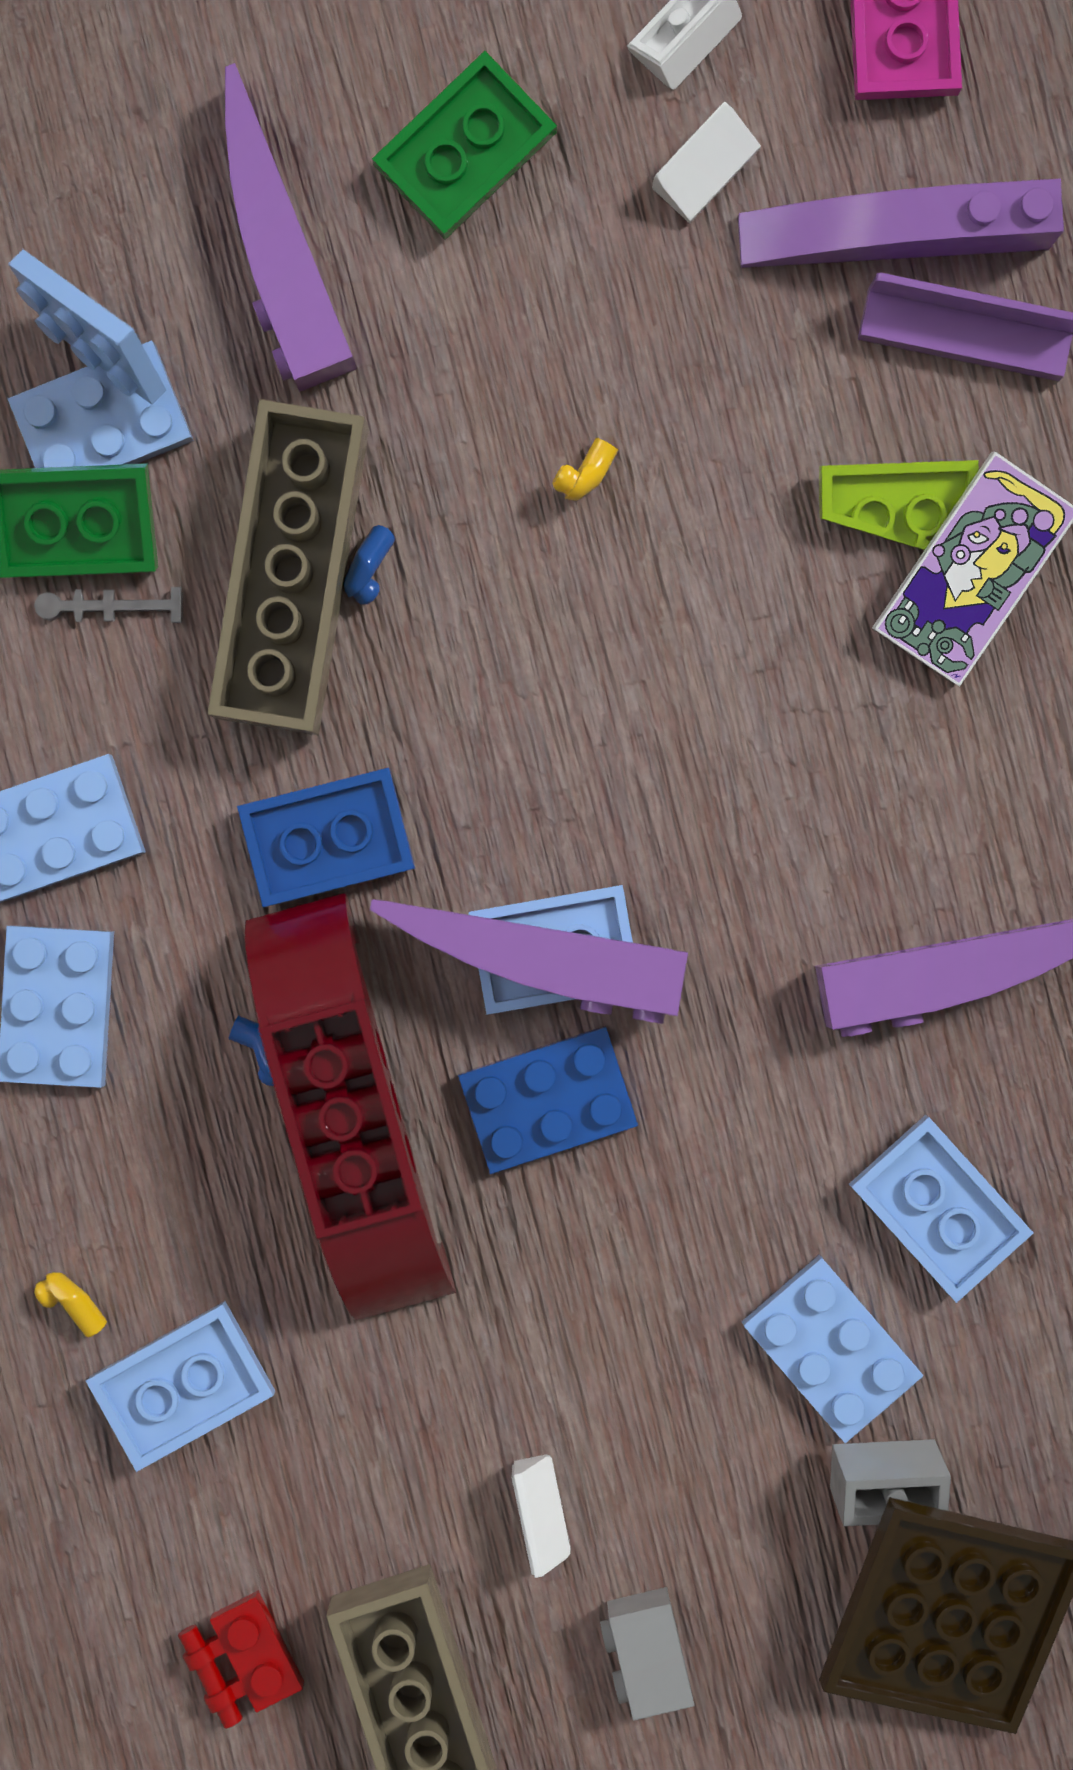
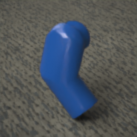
M377 525L370 530L358 548L344 579V591L347 596H353L361 605L371 603L380 592L379 583L373 580L372 576L395 542V536L388 528Z
M238 1015L231 1029L229 1040L254 1049L260 1068L257 1073L259 1080L265 1085L274 1086L258 1029L259 1023Z

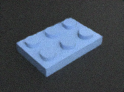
M24 249L8 264L20 283L16 288L17 293L39 314L35 322L46 336L58 344L65 340L71 345L74 354L90 369L94 370L99 365L107 371L108 378L125 395L131 396L135 392L151 405L163 395L166 388L133 328Z
M152 340L142 344L166 388L163 395L153 405L135 392L131 396L125 395L111 382L107 376V371L99 365L94 370L84 367L7 398L35 468L138 464L194 441L156 345Z
M110 754L0 791V903L146 853L115 761Z
M623 885L469 912V915L633 943ZM478 968L486 1015L574 1000V998L522 985Z
M13 925L6 927L0 1027V1082L97 1088L105 1086L114 946L113 931Z
M924 1115L849 1183L853 1190L956 1303L1033 1234V1231L927 1115Z
M820 1255L814 1258L741 1321L747 1331L844 1443H847L924 1376Z
M226 1301L96 1372L86 1380L136 1472L271 1398L276 1392Z

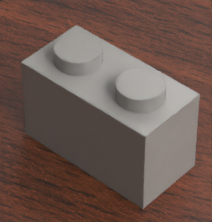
M935 1439L832 1444L830 1490L843 1526L879 1525L889 1497L948 1511L951 1475Z
M664 1587L607 1601L609 1619L600 1621L607 1653L617 1651L621 1670L612 1672L619 1704L629 1702L633 1721L695 1706L668 1588Z

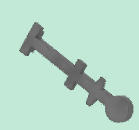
M171 587V600H115V590H103V600H84L81 589H75L73 600L62 601L53 593H42L35 600L34 607L38 616L50 621L60 617L62 612H73L75 621L82 622L84 612H103L104 621H115V612L171 611V623H182L183 593L182 587Z

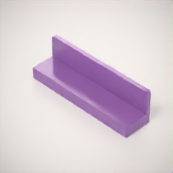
M877 273L867 291L858 340L1060 381L1065 374L1073 336V312L885 273Z

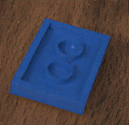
M389 767L237 806L263 907L416 869Z
M606 1026L458 1074L490 1174L638 1126Z

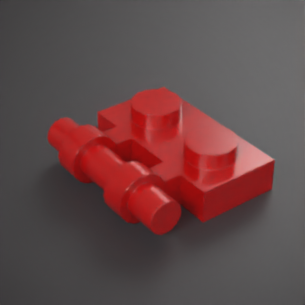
M259 1590L212 1613L210 1622L216 1635L204 1640L196 1624L185 1628L178 1634L186 1651L182 1657L189 1671H196L207 1693L203 1697L210 1713H217L224 1729L233 1727L243 1719L235 1701L245 1695L248 1696L257 1713L303 1690L305 1682ZM224 1653L227 1654L237 1674L236 1677L226 1682L214 1661L216 1657Z

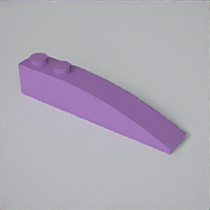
M236 64L228 65L225 67V127L230 180L241 237L252 275L261 299L252 302L263 331L267 332L274 329L281 347L272 350V354L283 381L293 377L299 392L357 368Z
M1061 179L902 189L822 199L739 213L738 230L741 268L1049 250L1064 232Z
M378 899L371 900V911L415 938L469 965L516 983L569 998L582 1000L581 1010L611 1015L613 1005L633 1008L632 1018L655 1023H664L665 1014L678 1016L688 952Z
M1073 919L816 965L815 970L825 1025L832 1030L840 1029L841 1037L872 1032L871 1023L890 1019L892 1027L915 1025L924 1022L922 1013L938 1011L987 997L1035 978L1073 959Z

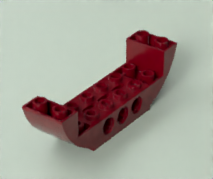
M343 893L246 920L245 947L252 994L259 1023L258 1029L316 1239L319 1240L327 1266L345 1307L355 1320H360L456 1293L443 1242L437 1243L355 948V944L360 943L347 895Z

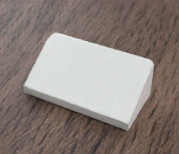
M670 0L627 45V48L664 85L674 90L741 20L742 13L736 0Z
M724 102L655 175L652 189L688 223H691L756 154L761 145L734 109Z
M546 1454L516 1460L512 1465L514 1492L531 1574L535 1578L547 1574L567 1559L571 1551L552 1458Z

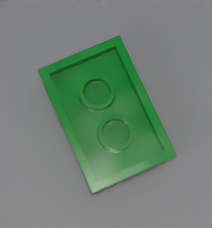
M484 51L372 158L373 166L446 240L557 133V125L500 65Z
M148 463L0 469V578L155 572L157 570L158 558Z

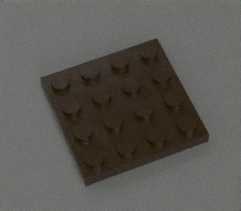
M889 1497L819 1677L823 1692L1016 1734L1073 1597V1540Z

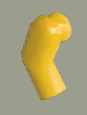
M595 438L578 471L570 465L561 466L552 483L554 489L564 493L565 499L572 501L581 499L600 485L618 449L602 439Z
M49 1273L46 1275L45 1280L36 1284L34 1293L39 1303L43 1307L52 1308L59 1302L85 1337H92L105 1327L107 1320L89 1295L63 1273Z

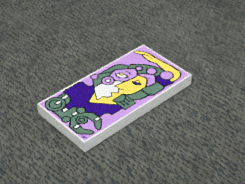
M991 452L872 629L960 687L1073 523V505L998 453Z

